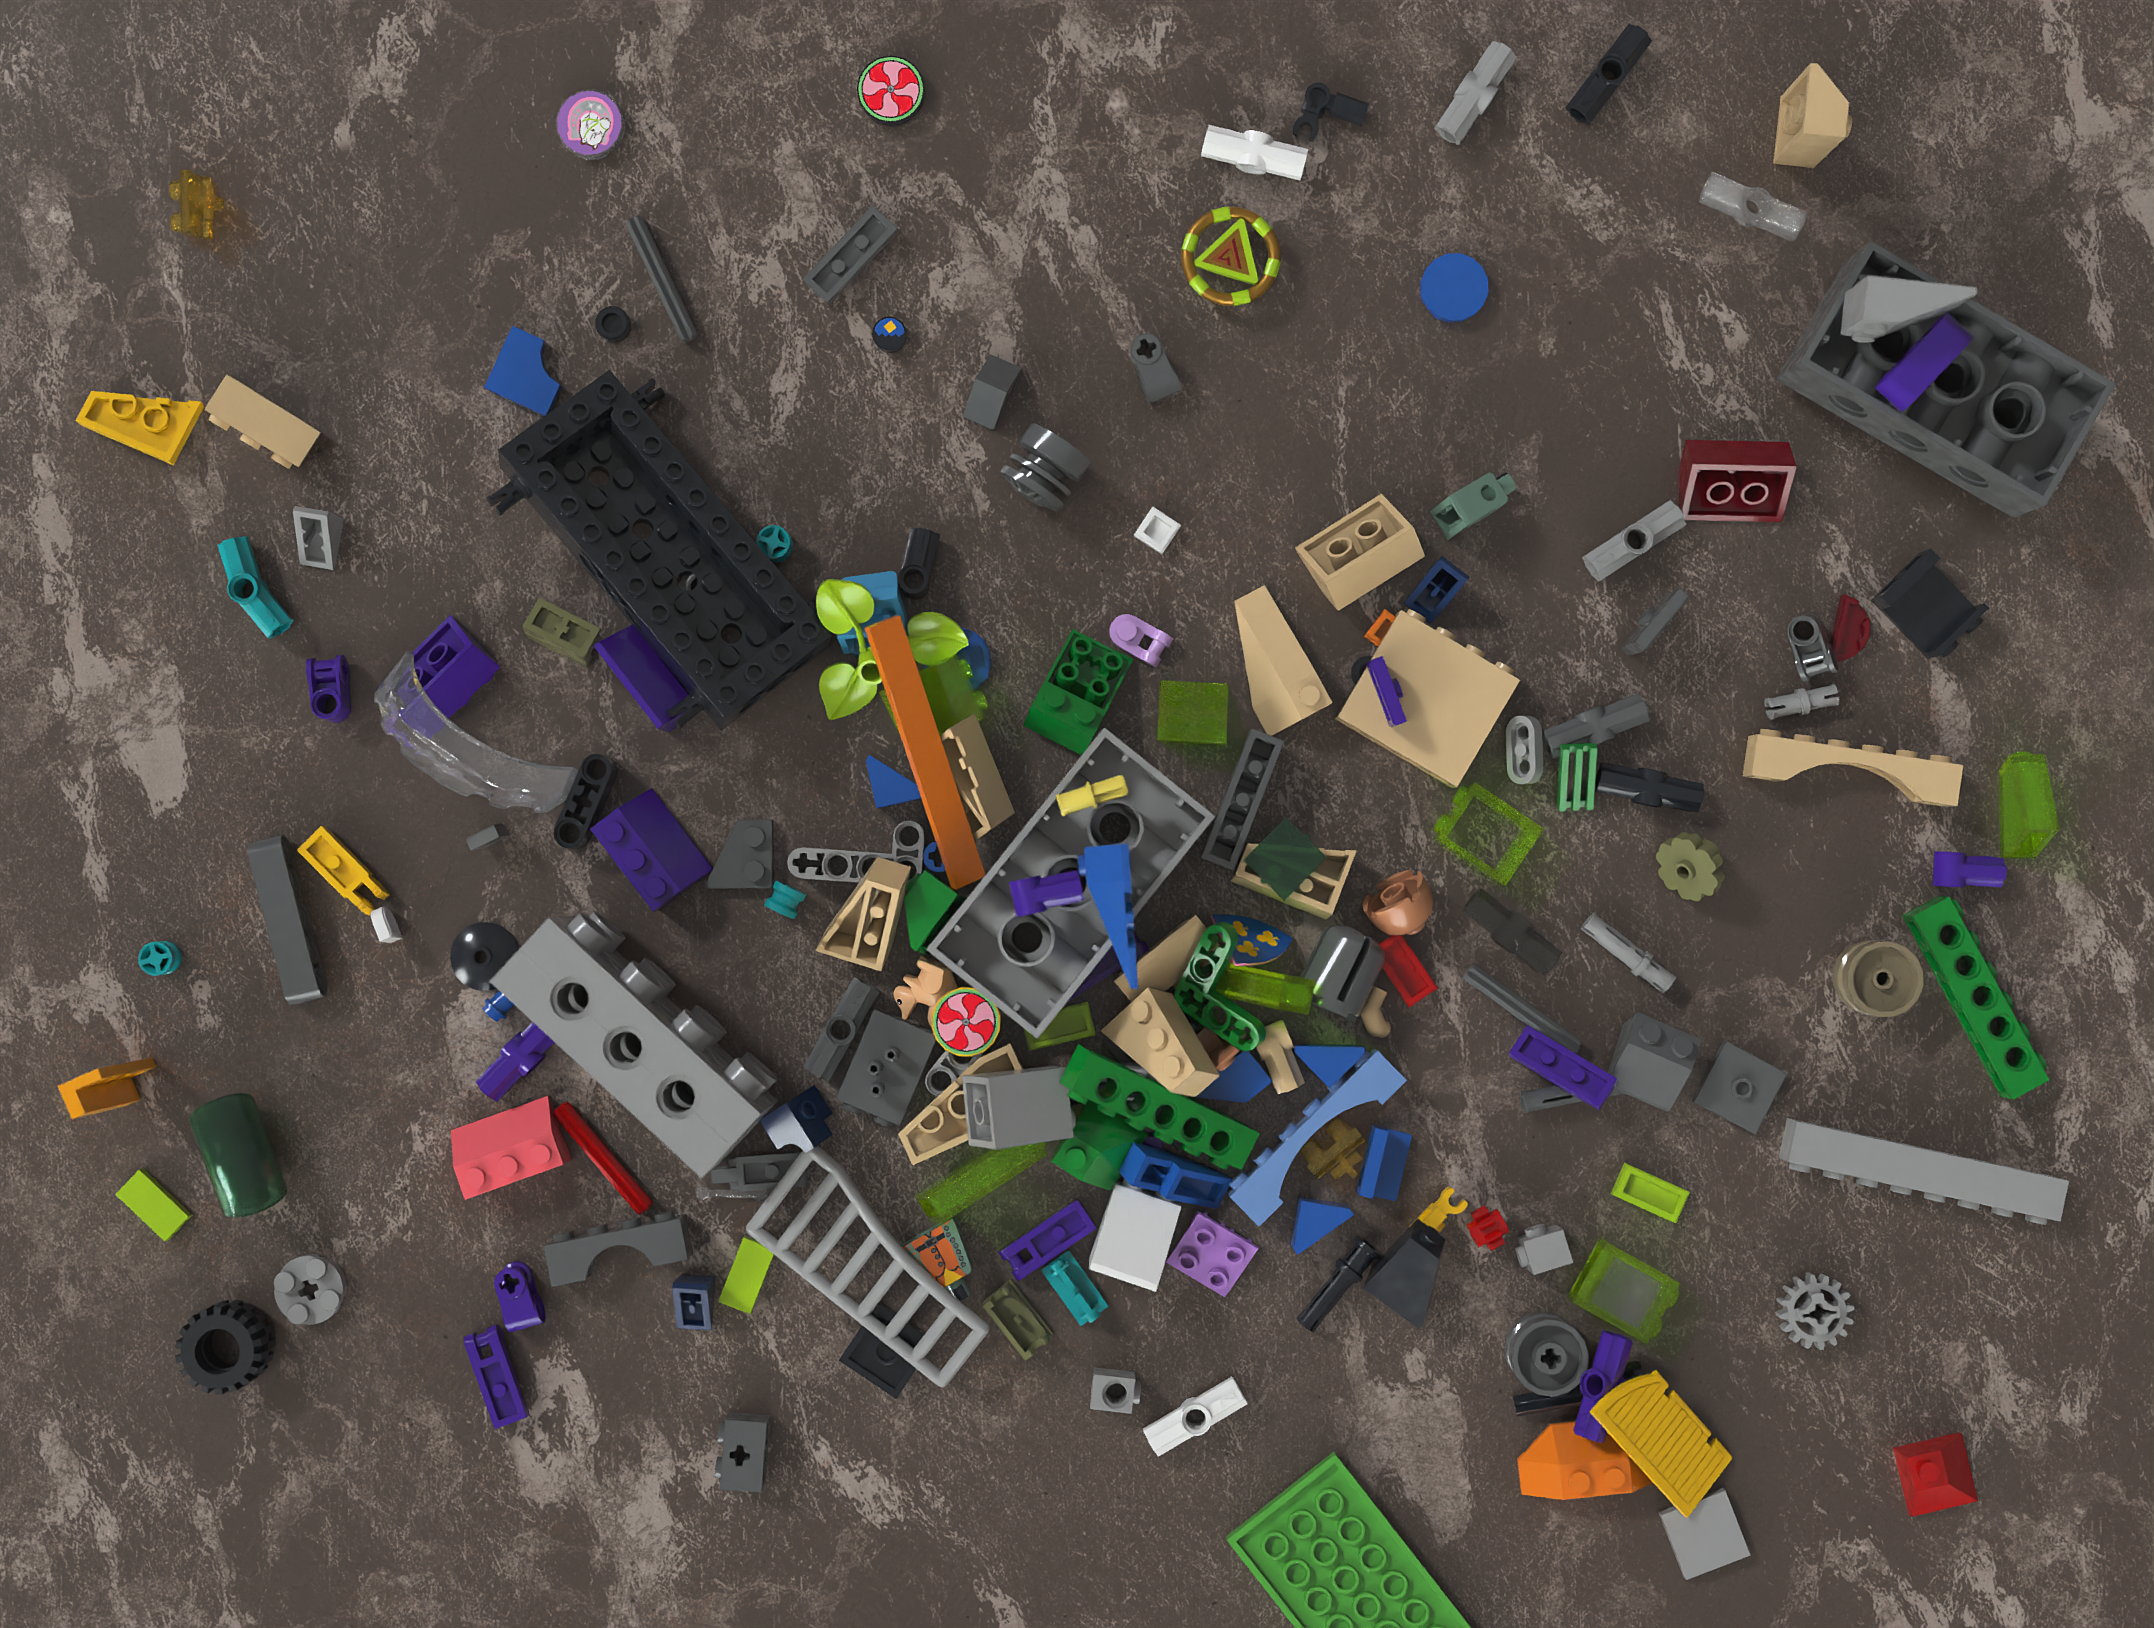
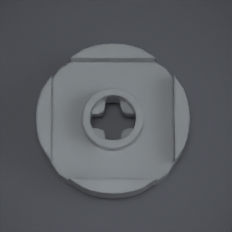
M306 1254L288 1262L281 1272L274 1278V1296L280 1311L291 1323L314 1325L329 1319L338 1312L343 1302V1297L346 1295L347 1282L342 1269L336 1262L331 1259L327 1260L317 1254ZM306 1280L311 1285H318L319 1290L314 1292L315 1298H310L309 1295L304 1294L303 1288L305 1287L304 1282Z

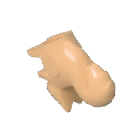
M921 955L917 961V966L921 969L919 975L914 976L906 973L903 980L909 986H897L893 994L896 1003L902 1011L903 1020L910 1016L917 1003L929 1006L927 1019L932 1028V1013L937 1002L949 991L957 989V984L952 975L953 971L940 961Z

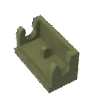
M540 597L522 626L527 638L587 668L592 661L591 653L594 645L601 641V628Z
M1009 1279L984 1299L983 1308L1025 1361L1033 1356L1039 1346L1042 1344L1046 1345L1050 1341L1053 1331L1012 1279Z

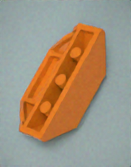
M1576 1421L1549 1424L1528 1449L1517 1458L1522 1495L1567 1500L1633 1493L1653 1483L1608 1432H1606L1603 1443L1583 1438L1573 1431Z

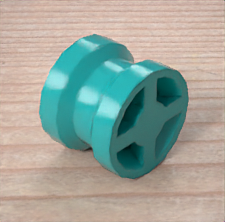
M778 525L764 527L759 532L756 540L757 545L772 562L785 561L793 551L794 543L792 537L784 528Z
M775 880L773 895L766 899L764 906L788 918L795 919L798 914L796 908L799 902L804 901L807 894Z
M170 941L150 942L142 947L138 955L140 968L146 974L152 976L171 974L180 967L182 962L180 948Z

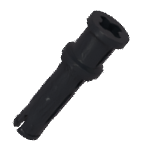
M1359 1235L1354 1239L1356 1243L1346 1256L1336 1261L1335 1267L1337 1269L1296 1318L1300 1324L1312 1333L1315 1332L1316 1328L1342 1298L1347 1289L1353 1283L1357 1284L1362 1281V1274L1372 1261L1382 1256L1374 1246Z

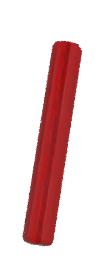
M564 1102L553 1112V1116L631 1208L639 1215L650 1208L653 1204L652 1199L569 1102Z

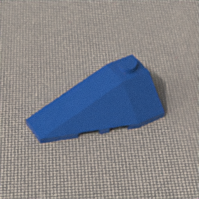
M1128 844L1084 847L1085 855H1078L1079 876H1086L1088 887L1130 988L1136 989L1138 988L1133 932L1134 918L1131 902L1132 888Z

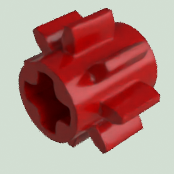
M1484 1205L1470 1212L1474 1221L1466 1224L1478 1248L1486 1244L1487 1248L1492 1251L1505 1244L1502 1235L1508 1233L1509 1229L1498 1209L1489 1212L1488 1208Z

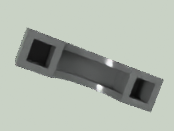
M675 1210L655 1214V1220L642 1222L641 1217H635L620 1221L621 1227L608 1229L607 1224H600L586 1228V1234L574 1236L573 1230L554 1234L553 1240L544 1245L551 1287L586 1280L593 1274L594 1265L599 1254L604 1249L617 1245H626L638 1249L647 1256L653 1266L688 1260L693 1255L686 1214L675 1215Z

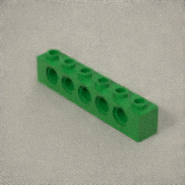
M1937 896L1902 915L2000 1097L2014 1100L2049 1081L2050 1079L2045 1072L2047 1069L2045 1060L2030 1045L2028 1040L2031 1037L2028 1029L2021 1021H2017L2011 1009L2014 1008V1004L2005 991H2001L1995 981L1997 973L1988 960L1983 959L1978 949L1981 947L1979 939L1972 930H1968L1962 920L1964 913L1957 901L1951 900L1948 896ZM1944 926H1947L1950 930V939L1944 944L1940 940V931ZM1963 956L1967 962V968L1960 974L1957 971L1956 963ZM1980 987L1983 991V999L1979 1004H1976L1973 1000V993L1976 988ZM1996 1017L2000 1022V1028L1993 1035L1989 1026L1992 1019ZM2011 1048H2014L2016 1060L2009 1065L2006 1055Z
M1079 1044L1059 1081L1069 1089L1067 1095L1072 1099L1085 1105L1088 1100L1098 1103L1096 1109L1113 1118L1116 1117L1117 1113L1126 1116L1127 1118L1124 1122L1141 1131H1144L1146 1126L1154 1129L1153 1135L1169 1144H1172L1175 1139L1183 1143L1181 1148L1197 1157L1203 1152L1210 1156L1209 1162L1227 1170L1229 1165L1242 1170L1260 1135L1258 1131L1249 1125L1189 1096L1185 1097L1182 1094L1172 1093L1161 1083ZM1107 1078L1104 1088L1098 1090L1099 1083ZM1135 1092L1134 1099L1126 1104L1128 1096ZM1163 1105L1162 1112L1155 1117L1156 1110ZM1191 1118L1189 1126L1183 1130L1185 1122ZM1218 1132L1217 1138L1211 1142L1212 1136Z

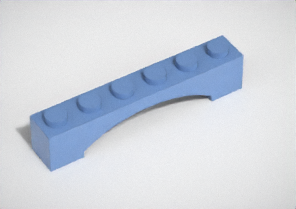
M1373 1048L1368 1052L1365 1049V1054L1353 1065L1354 1068L1345 1077L1342 1076L1330 1088L1327 1087L1330 1092L1321 1101L1318 1098L1312 1100L1302 1111L1305 1116L1296 1125L1293 1122L1289 1123L1278 1135L1281 1140L1272 1149L1268 1146L1265 1147L1254 1158L1253 1161L1256 1165L1247 1174L1243 1170L1229 1183V1186L1232 1188L1228 1192L1229 1197L1258 1226L1284 1203L1279 1194L1288 1168L1305 1142L1320 1127L1343 1111L1365 1102L1377 1100L1383 1105L1407 1081L1378 1050Z

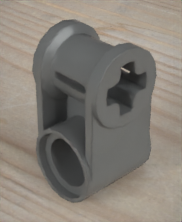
M1148 333L1137 336L1132 342L1130 357L1148 403H1154L1181 391L1177 375L1168 361L1159 339L1153 334ZM1145 344L1147 349L1153 347L1154 350L1150 359H1147L1145 355H1138L1141 345Z
M1807 613L1792 619L1788 625L1787 633L1794 652L1796 667L1802 681H1810V677L1828 671L1832 673L1838 672L1837 658L1821 618L1815 614ZM1803 620L1809 621L1814 627V634L1811 639H1805L1798 633V625ZM1823 660L1821 663L1810 665L1812 662Z

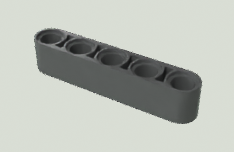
M284 834L249 843L247 847L248 857L284 996L291 1006L326 997L327 983L291 844Z

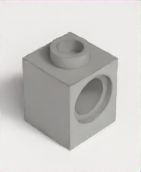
M1094 1367L1090 1409L1132 1414V1405L1139 1404L1141 1383L1135 1382V1372ZM1114 1383L1121 1384L1126 1389L1124 1395L1119 1398L1110 1397L1106 1390Z

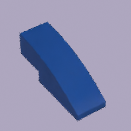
M1135 1142L1132 1143L1119 1170V1173L1131 1186L1158 1191L1165 1199L1218 1209L1229 1187V1183L1232 1181L1229 1176L1198 1162Z

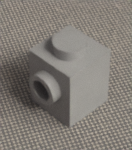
M1544 1224L1534 1225L1525 1229L1526 1234L1517 1236L1520 1246L1516 1247L1515 1251L1519 1264L1522 1268L1527 1267V1270L1533 1275L1573 1263L1564 1231L1558 1225L1545 1228Z

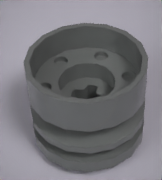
M1031 423L1019 441V444L1029 453V456L1025 458L1012 453L1009 460L1020 470L1018 471L1004 465L999 474L1011 484L1016 492L1032 503L1059 513L1064 504L1053 493L1055 492L1069 498L1072 492L1061 480L1065 477L1079 482L1091 461L1077 448L1055 433L1038 424Z

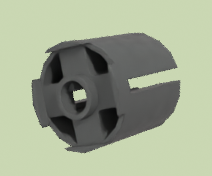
M1344 925L1329 926L1322 931L1292 993L1300 995L1305 1001L1334 1014L1338 1013L1345 1017L1344 1020L1355 1023L1385 963V951L1378 941L1368 936L1364 937L1363 933Z

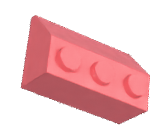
M549 1095L451 1130L453 1168L465 1200L561 1166L572 1160L560 1124L553 1116L554 1107Z

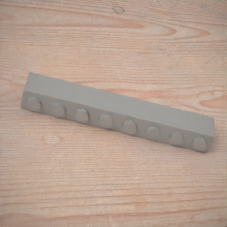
M1790 1118L1786 1120L1779 1153L1780 1159L1789 1162V1169L1810 1173L1811 1167L1823 1170L1822 1176L1837 1180H1843L1844 1174L1857 1177V1184L1877 1188L1878 1182L1891 1184L1890 1191L1911 1195L1912 1189L1923 1191V1198L1945 1203L1946 1197L1958 1199V1206L1979 1210L1980 1204L1991 1206V1213L2011 1218L2014 1212L2026 1214V1221L2043 1225L2047 1224V1219L2061 1222L2069 1184L2068 1180L2051 1175Z

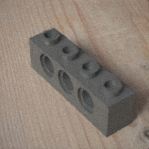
M1255 729L1249 730L1200 854V859L1234 871L1283 746V740Z

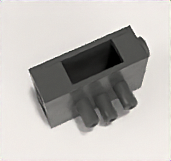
M876 1007L872 1012L836 1099L843 1102L841 1107L856 1114H861L862 1110L875 1115L873 1121L892 1128L893 1124L900 1126L937 1040L933 1031L908 1020H903L901 1017Z

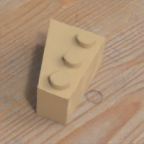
M227 374L204 409L211 413L209 421L226 431L232 426L242 432L240 440L257 450L263 445L274 453L271 458L290 469L292 464L297 467L301 466L322 433Z
M974 713L949 728L940 738L974 841H977L1015 814V811Z
M877 857L827 927L815 951L882 971L893 946L911 867Z
M1152 988L1145 989L1101 1030L1102 1033L1172 1093L1196 1097L1220 1076L1172 993Z

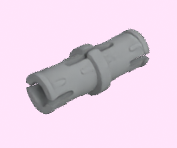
M1830 684L1829 686L1807 691L1804 688L1794 690L1793 694L1766 698L1765 707L1780 706L1776 709L1766 710V714L1770 720L1796 713L1803 716L1809 714L1810 710L1838 706L1839 696L1824 698L1827 695L1837 694V687L1834 684Z

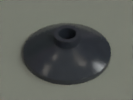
M489 922L476 923L461 931L454 940L450 954L452 969L457 978L466 986L481 991L494 990L497 988L489 981L514 956L519 948L513 935L504 927ZM480 950L487 954V960L483 964L478 962L476 958Z

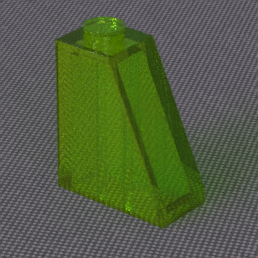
M2027 751L2010 754L1999 769L2001 858H2036L2060 830L2045 754H2031Z
M1228 962L1215 990L1230 999L1309 1015L1315 980L1254 966H1235L1234 963Z

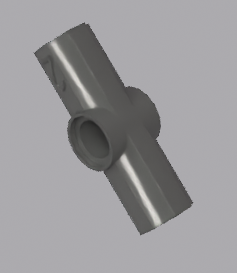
M1639 694L1631 695L1604 707V705L1587 710L1575 715V718L1543 730V744L1551 759L1560 757V744H1599L1616 737L1615 734L1650 721L1648 710Z
M854 976L832 1017L827 1021L824 1031L803 1068L828 1082L831 1080L850 1044L857 1036L859 1028L878 997L880 990ZM836 1020H845L849 1023L851 1032L847 1038H840L835 1035L833 1025Z

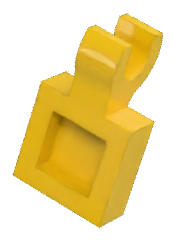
M1449 1186L1442 1191L1435 1203L1432 1202L1424 1210L1418 1219L1440 1233L1445 1226L1443 1221L1447 1218L1446 1215L1463 1212L1468 1203L1462 1199L1457 1205H1450L1448 1200L1455 1190Z

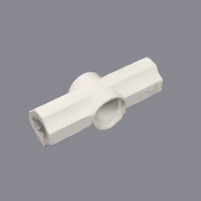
M1208 125L1201 156L1235 164L1236 168L1249 174L1262 175L1268 172L1301 180L1308 149L1273 141L1270 135L1259 131L1248 130L1241 133Z
M1231 1376L1201 1395L1186 1399L1179 1408L1143 1428V1432L1153 1451L1159 1457L1189 1438L1204 1434L1211 1425L1248 1403L1238 1384ZM1199 1409L1203 1411L1205 1416L1199 1423H1190L1186 1419L1187 1413L1190 1410Z

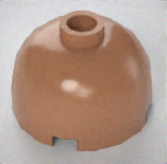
M1411 870L1394 874L1376 885L1381 891L1376 893L1373 898L1369 893L1364 898L1362 907L1369 920L1377 929L1389 935H1413L1424 928L1425 922L1430 917L1434 907L1433 894L1428 882L1420 871H1417V875H1413Z

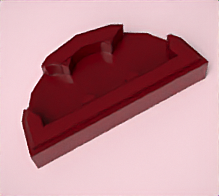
M1846 594L1840 596L1830 641L1837 662L1854 657L1860 650L1865 648L1871 632L1870 618H1867L1865 610L1859 605L1860 602Z

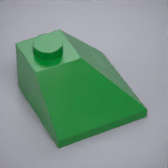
M924 870L921 875L917 873L906 887L908 893L904 897L910 947L917 952L930 955L931 953L926 949L967 898L932 873Z
M1088 1100L1087 1104H1084L1075 1118L1074 1138L1061 1139L1053 1150L1051 1162L1080 1181L1111 1190L1121 1175L1119 1170L1132 1143L1142 1144L1149 1133L1130 1126L1124 1122L1126 1118L1117 1113L1115 1118L1096 1109L1098 1103Z

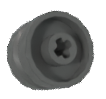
M1535 1311L1525 1314L1511 1325L1505 1336L1504 1355L1508 1367L1527 1389L1538 1395L1554 1397L1568 1393L1580 1383L1583 1373L1587 1370L1589 1354L1585 1340L1568 1321L1553 1312Z

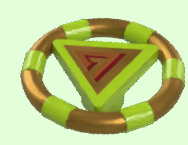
M1226 206L1207 212L1192 224L1185 235L1181 248V263L1189 285L1200 296L1215 304L1238 306L1256 300L1271 287L1277 277L1281 264V250L1273 228L1262 216L1245 208ZM1231 219L1238 220L1194 261V252L1199 236L1207 227L1213 223ZM1245 222L1250 224L1264 238L1268 249V260L1263 276L1259 281ZM1196 268L1254 286L1250 289L1233 293L1219 292L1211 288L1197 273Z

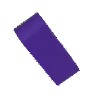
M1948 312L1945 313L1876 384L1875 389L1900 412L1904 411L1960 354L1974 336Z

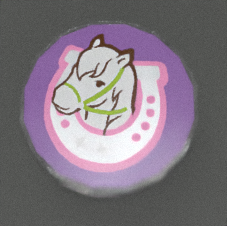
M594 89L580 90L570 95L560 105L556 116V132L562 144L574 156L586 160L602 159L608 156V153L612 152L613 149L616 150L621 144L625 134V118L617 102L608 94Z

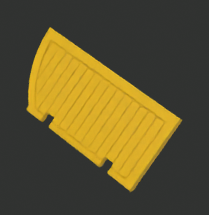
M1654 1370L1651 1374L1641 1375L1618 1385L1601 1398L1589 1412L1677 1510L1688 1518L1732 1460L1733 1456L1717 1438H1713L1709 1444L1706 1442L1711 1435V1431L1675 1390H1671L1667 1396L1664 1394L1669 1384L1657 1370Z

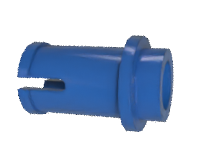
M498 991L492 999L487 998L485 1000L486 1005L482 1009L490 1018L498 1022L501 1018L506 1019V1013L514 1004Z

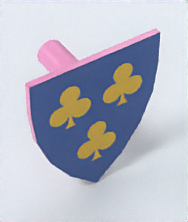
M1211 914L1210 916L1214 924L1227 922L1238 933L1237 946L1226 966L1229 972L1232 973L1236 972L1239 966L1266 964L1277 959L1286 952L1293 939L1279 929L1256 919L1228 914Z

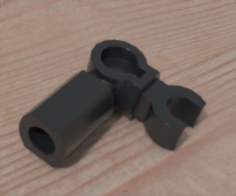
M1313 83L1306 90L1305 99L1301 107L1303 116L1295 121L1293 135L1297 136L1300 127L1308 125L1312 129L1309 141L1313 142L1319 132L1317 119L1323 118L1325 110L1330 111L1329 115L1362 126L1369 103L1338 92L1336 95H1333L1325 84Z

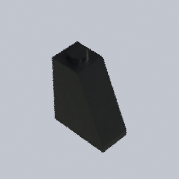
M1417 1218L1370 1268L1363 1288L1420 1329L1424 1324L1431 1303L1446 1239L1436 1229L1427 1226Z

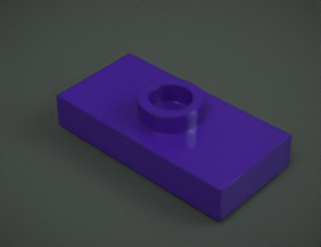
M1383 656L1370 660L1366 666L1389 727L1391 726L1392 728L1407 722L1399 701L1403 697V693L1397 678L1391 679Z

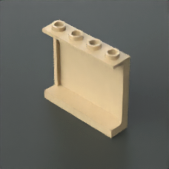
M1410 609L1406 613L1400 610L1395 615L1396 618L1371 660L1383 656L1391 679L1397 678L1403 693V697L1399 701L1407 722L1392 728L1391 726L1389 727L1367 667L1346 703L1339 710L1335 720L1447 786L1456 788L1520 680L1513 676L1515 671L1501 662H1496L1494 665L1483 658L1485 653L1470 644L1463 647L1454 641L1455 635L1446 629L1437 627L1434 630L1424 624L1426 619L1419 613Z

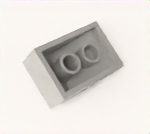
M1866 276L1845 292L1841 335L1852 336V340L1856 342H1873L1876 338L1952 311L1975 296L1977 288Z

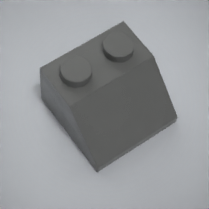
M1637 1012L1623 1024L1608 1070L1609 1074L1618 1079L1614 1089L1666 1112L1670 1111L1693 1070L1702 1039Z

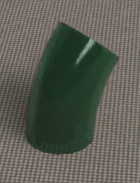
M244 1093L230 1094L210 1101L192 1113L189 1117V1125L223 1214L234 1218L250 1216L274 1206L287 1194V1184L258 1106L252 1095Z

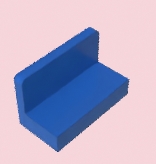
M1371 1125L1355 1190L1359 1196L1371 1199L1375 1196L1391 1201L1397 1199L1412 1139L1409 1133Z

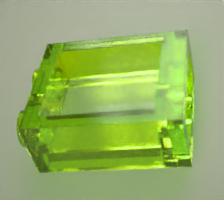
M1600 1237L1567 1298L1579 1307L1647 1344L1649 1339L1655 1338L1661 1330L1663 1324L1661 1318L1666 1308H1671L1675 1304L1680 1292L1677 1289L1680 1282Z

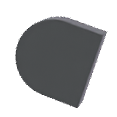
M496 824L469 836L466 841L472 851L502 841L509 837V834L504 824Z

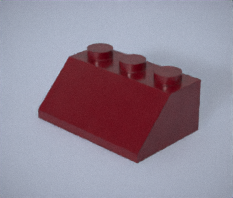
M1685 440L1679 467V509L1683 513L1684 519L1782 522L1797 467L1789 442Z

